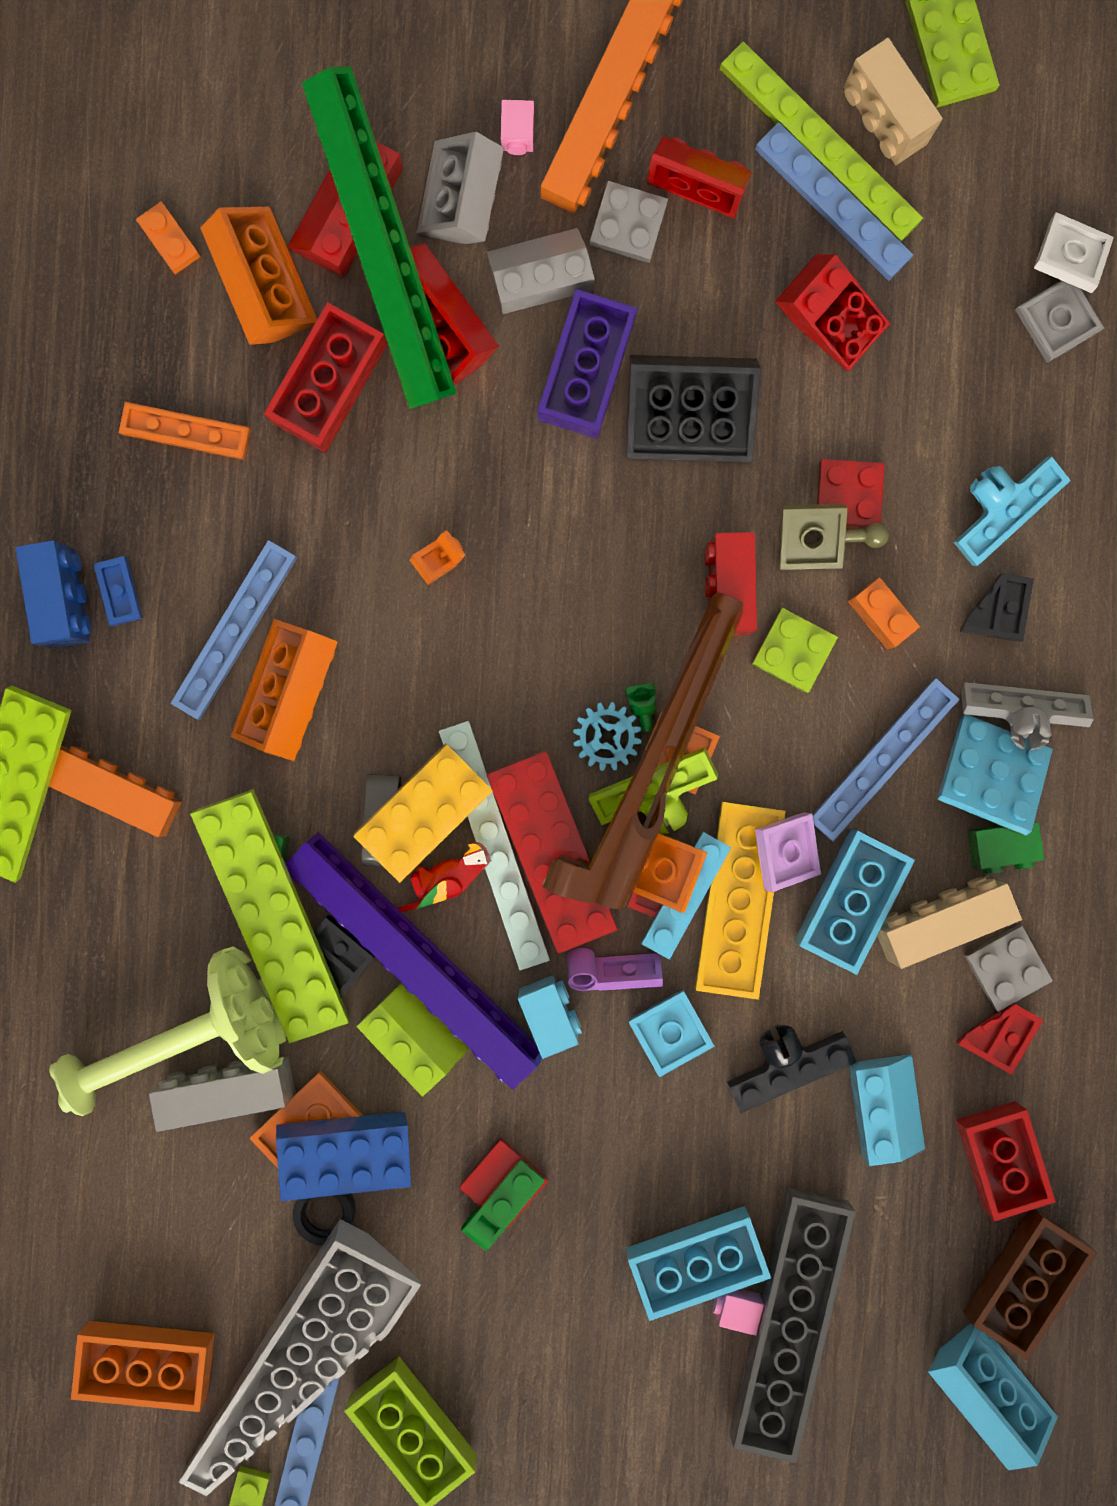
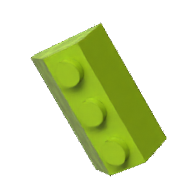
M402 982L356 1026L422 1097L470 1049L461 1039L456 1038L438 1017L432 1015L419 998L408 992Z

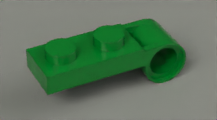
M520 1158L484 1203L469 1215L460 1231L484 1251L488 1250L545 1182V1178Z

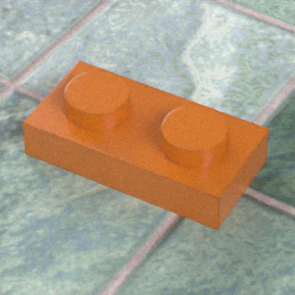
M162 201L136 219L175 275L201 257Z

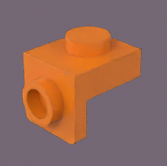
M445 530L439 535L437 540L413 554L409 561L429 585L457 567L464 558L465 553L460 542Z

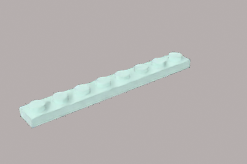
M466 721L440 730L439 734L443 745L446 743L491 788L470 722ZM492 791L467 817L476 842L481 843L487 848L491 858V862L485 870L519 970L521 971L550 961Z

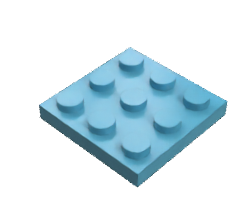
M964 714L958 724L937 800L1023 835H1028L1033 829L1053 749L1044 746L1040 749L1030 750L1027 738H1024L1025 749H1020L1013 743L1010 731Z

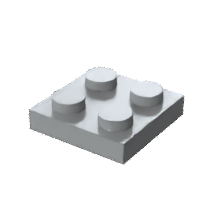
M608 181L590 239V246L650 263L668 199Z
M1021 925L1011 928L964 955L993 1009L997 1012L1053 981Z

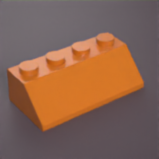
M270 206L218 208L200 229L249 345L274 343L313 327L317 317Z
M273 619L230 737L265 753L295 761L296 755L302 746V739L308 722L312 718L319 692L323 688L327 670L334 658L338 641Z

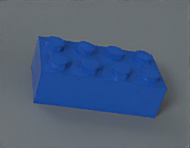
M405 1111L276 1125L280 1202L411 1187L408 1125Z

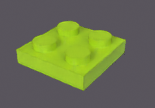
M781 608L752 665L805 693H809L838 637Z

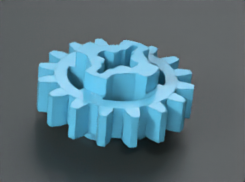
M613 702L610 703L606 710H604L601 703H598L597 712L594 713L590 708H587L588 718L579 717L577 719L582 728L573 730L574 734L580 736V740L573 744L577 747L582 746L583 751L578 755L580 758L586 755L590 757L588 766L591 767L595 762H599L601 771H604L606 764H610L613 770H617L618 761L627 765L629 762L626 756L628 754L637 755V752L632 747L633 744H641L642 740L634 738V733L641 731V727H632L631 723L636 717L635 715L628 718L624 716L626 707L621 708L618 712L615 711V704ZM610 715L620 719V721L616 724L604 723L600 716ZM589 724H591L595 730L594 739L587 744L586 730ZM598 724L606 731L613 730L615 732L612 739L616 750L607 742L600 743L599 738H601L602 734ZM627 730L628 742L625 749H623L620 745L621 733ZM599 749L610 750L614 757L602 758L594 753Z

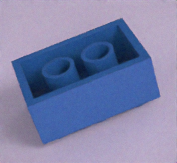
M54 540L15 547L31 644L58 648L90 642L89 634L92 633V623L90 617L85 615L84 603L87 602V593L84 585L80 584L78 571L82 570V564L79 554L75 552V549Z

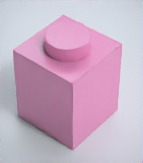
M502 100L501 146L504 148L503 151H508V153L513 155L533 152L534 101Z
M739 1289L714 1299L713 1313L716 1314L720 1327L757 1335L764 1308L760 1293Z

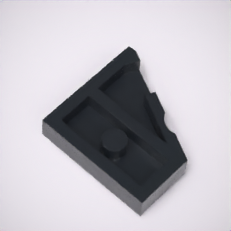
M1005 573L999 574L960 628V632L1017 642L1023 641L1034 578Z
M328 914L315 929L314 934L338 988L340 998H342L375 956L369 950L363 948L352 933L339 925Z

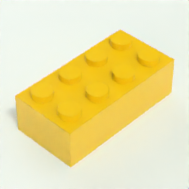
M445 743L354 833L353 837L400 883L493 790Z

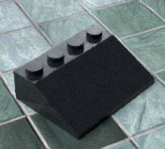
M630 355L627 459L753 462L761 372L757 358Z

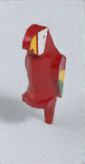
M472 842L468 844L470 849L464 854L462 859L443 861L431 870L424 866L417 867V871L412 873L410 880L415 894L418 895L420 900L397 907L400 912L418 909L461 895L491 862L487 848L481 843Z

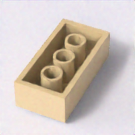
M981 876L967 882L969 887L959 891L956 888H951L939 893V899L928 903L927 900L913 903L909 906L910 911L900 915L898 912L889 913L877 935L887 961L903 969L1021 921V915L1008 883Z

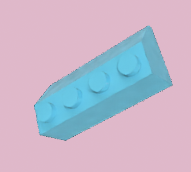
M970 1323L939 1349L928 1373L1008 1470L1038 1466L1058 1416L996 1340Z

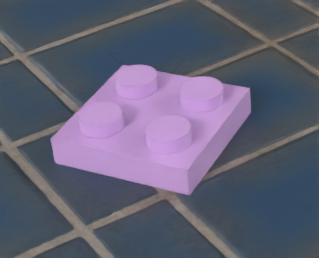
M803 812L755 829L765 891L775 892L821 875L812 813Z

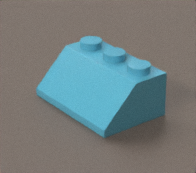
M912 1055L859 1061L850 1065L849 1071L861 1155L869 1166L902 1162L924 1150L925 1144Z

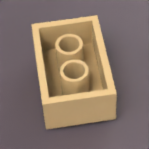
M886 38L855 60L843 87L845 89V97L861 113L866 129L869 132H873L880 141V148L885 157L891 158L894 164L897 165L928 144L943 118L889 38Z

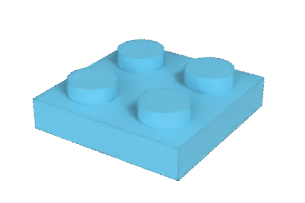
M683 989L628 1019L631 1028L659 1077L715 1047Z

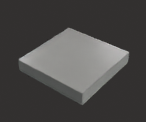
M1062 280L1015 309L1047 363L1104 329L1081 288Z

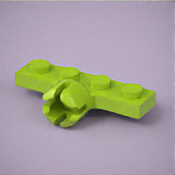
M705 747L682 757L666 795L665 814L659 831L660 834L669 833L668 825H671L675 831L686 823L688 813L680 799L682 793L718 779V773ZM670 761L656 767L638 812L644 813L646 817ZM632 777L589 794L588 799L601 825L611 822Z

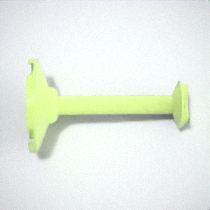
M235 947L223 949L212 955L207 971V987L211 1000L209 1013L86 1067L76 1056L67 1054L59 1057L57 1062L50 1065L49 1070L59 1092L58 1103L61 1110L65 1113L72 1111L80 1116L87 1115L95 1107L96 1089L218 1036L229 1043L235 1055L251 1070L263 1074L282 1065L284 1058L278 1059L279 1044L286 1041V1033L283 1030L262 979L258 980L246 964L252 961V959L245 952Z

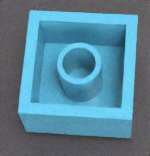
M554 975L519 988L518 1001L542 1059L578 1045V1034L582 1033L581 1024L575 1010L569 1011L566 1004L570 1002L563 980L557 982Z

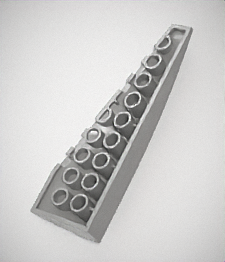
M339 1219L237 1380L181 1475L179 1483L205 1496L210 1494L235 1471V1467L244 1459L247 1461L256 1452L258 1446L265 1440L269 1441L278 1433V1429L285 1422L289 1423L325 1391V1387L335 1378L339 1379L346 1372L350 1364L357 1358L360 1360L369 1352V1348L377 1340L381 1341L389 1334L421 1286V1280L368 1233Z

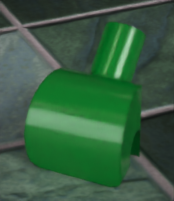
M655 683L625 688L631 714L639 716L641 731L653 730L651 714L656 712Z

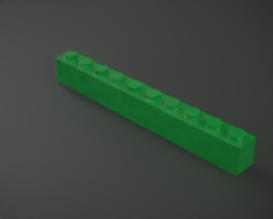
M329 67L303 81L302 86L350 227L352 238L355 242L383 332L393 357L394 365L403 387L404 395L409 408L412 409L455 395L457 392L352 67Z

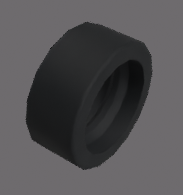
M352 1194L334 1195L343 1208L342 1220L352 1225L356 1213L355 1199ZM312 1198L296 1200L293 1209V1222L296 1230L309 1243L322 1246L333 1229L322 1230L316 1228L308 1221L306 1207Z

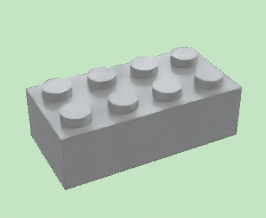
M289 1056L283 1057L282 1065L263 1074L249 1069L241 1060L229 1063L228 1068L217 1070V1065L199 1068L197 1074L186 1076L185 1071H179L166 1075L167 1079L158 1082V1086L149 1093L156 1132L286 1107L296 1094Z

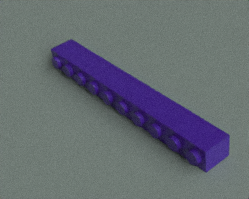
M319 832L306 841L285 864L292 879L309 891L314 900L324 906L335 917L339 925L347 928L358 939L360 945L369 950L387 971L392 972L404 984L408 992L419 998L432 1015L438 1017L456 1038L461 1039L472 1050L477 1059L483 1061L494 1071L496 1077L501 1082L506 1083L513 1090L538 1067L542 1057L536 1043Z

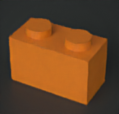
M880 577L869 583L848 601L887 650L895 648L920 628L918 623Z

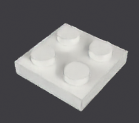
M1056 212L1049 222L1034 269L1093 293L1098 287L1114 237Z

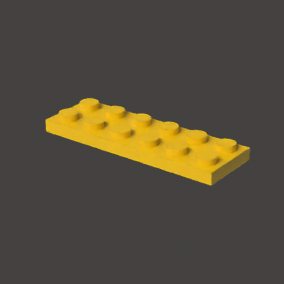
M721 802L716 839L730 846L731 849L709 887L695 983L696 991L759 1000L774 892L764 890L755 829L785 819L786 811Z

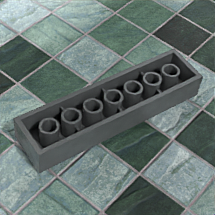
M790 1186L786 1187L768 1264L771 1278L764 1281L761 1294L764 1308L757 1335L751 1336L729 1430L734 1449L797 1463L856 1212L848 1200Z

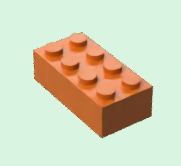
M88 1321L77 1335L71 1400L200 1412L209 1396L215 1333Z

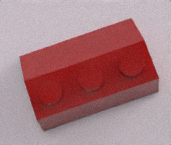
M663 136L652 155L647 184L735 218L752 171L747 170L739 162H727L719 159L715 153L709 150L701 149L699 151L689 147L682 139L675 137L669 139Z

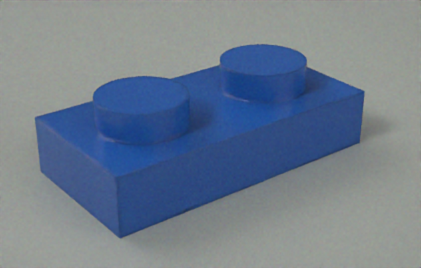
M122 556L93 564L109 626H117L143 619L128 558Z

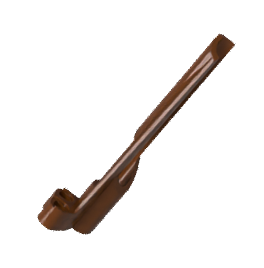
M719 592L712 596L685 656L652 738L591 863L579 857L575 860L563 854L559 858H553L542 884L544 889L565 898L584 903L596 902L612 909H623L628 906L663 824L667 792L742 617L743 602ZM665 746L676 747L646 821L642 825L637 812Z

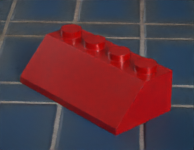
M375 141L392 191L403 170L400 154ZM329 169L287 247L291 251L344 279L358 252L332 173Z
M424 243L410 247L453 383L456 385L481 367L499 348V345Z

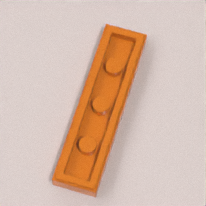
M125 402L118 433L129 437L245 460L251 429L246 426Z

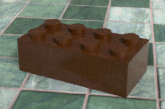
M1037 1209L1029 1210L963 1313L974 1327L1028 1361L1097 1255V1252L1083 1239Z

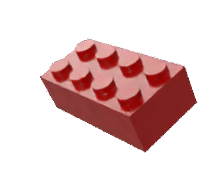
M327 302L264 412L265 417L270 423L326 454L388 345L384 334Z

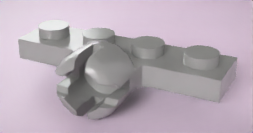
M964 682L961 688L963 714L1007 720L1010 725L1013 743L1023 750L1025 749L1024 738L1028 739L1030 750L1044 747L1049 742V737L1052 736L1051 723L1090 727L1094 720L1089 695Z

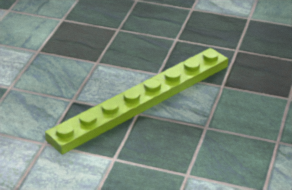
M742 42L721 63L720 70L775 124L779 122L900 242L923 220V217L745 42Z

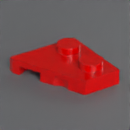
M1013 1003L960 1036L956 1043L1012 1075L1043 1020Z

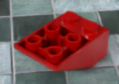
M816 254L775 300L776 304L797 328L847 371L856 364L890 325L889 321L836 254Z

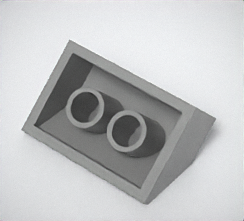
M478 132L436 140L434 142L416 233L421 236L460 244L484 242L489 229V220L495 199V190L504 148Z
M578 228L486 252L502 314L574 296L576 289L585 292L594 291L595 278L587 248Z

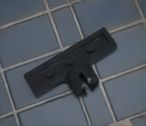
M788 1025L775 1026L780 1037L777 1041H774L770 1029L766 1030L759 1041L766 1058V1063L762 1067L727 1081L740 1113L856 1063L844 1032L841 1031L812 1045L803 1047L795 1030Z

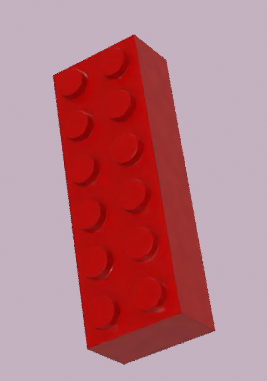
M542 752L487 774L557 953H562L617 931L608 907L596 902L584 903L551 893L542 887L553 858H559L563 854L575 860L579 857L590 862L547 752Z

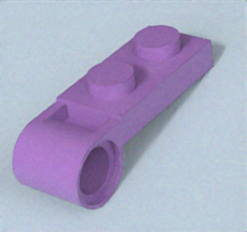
M576 948L567 954L568 984L574 990L601 991L663 986L661 960L658 953L595 957L594 952L588 948Z

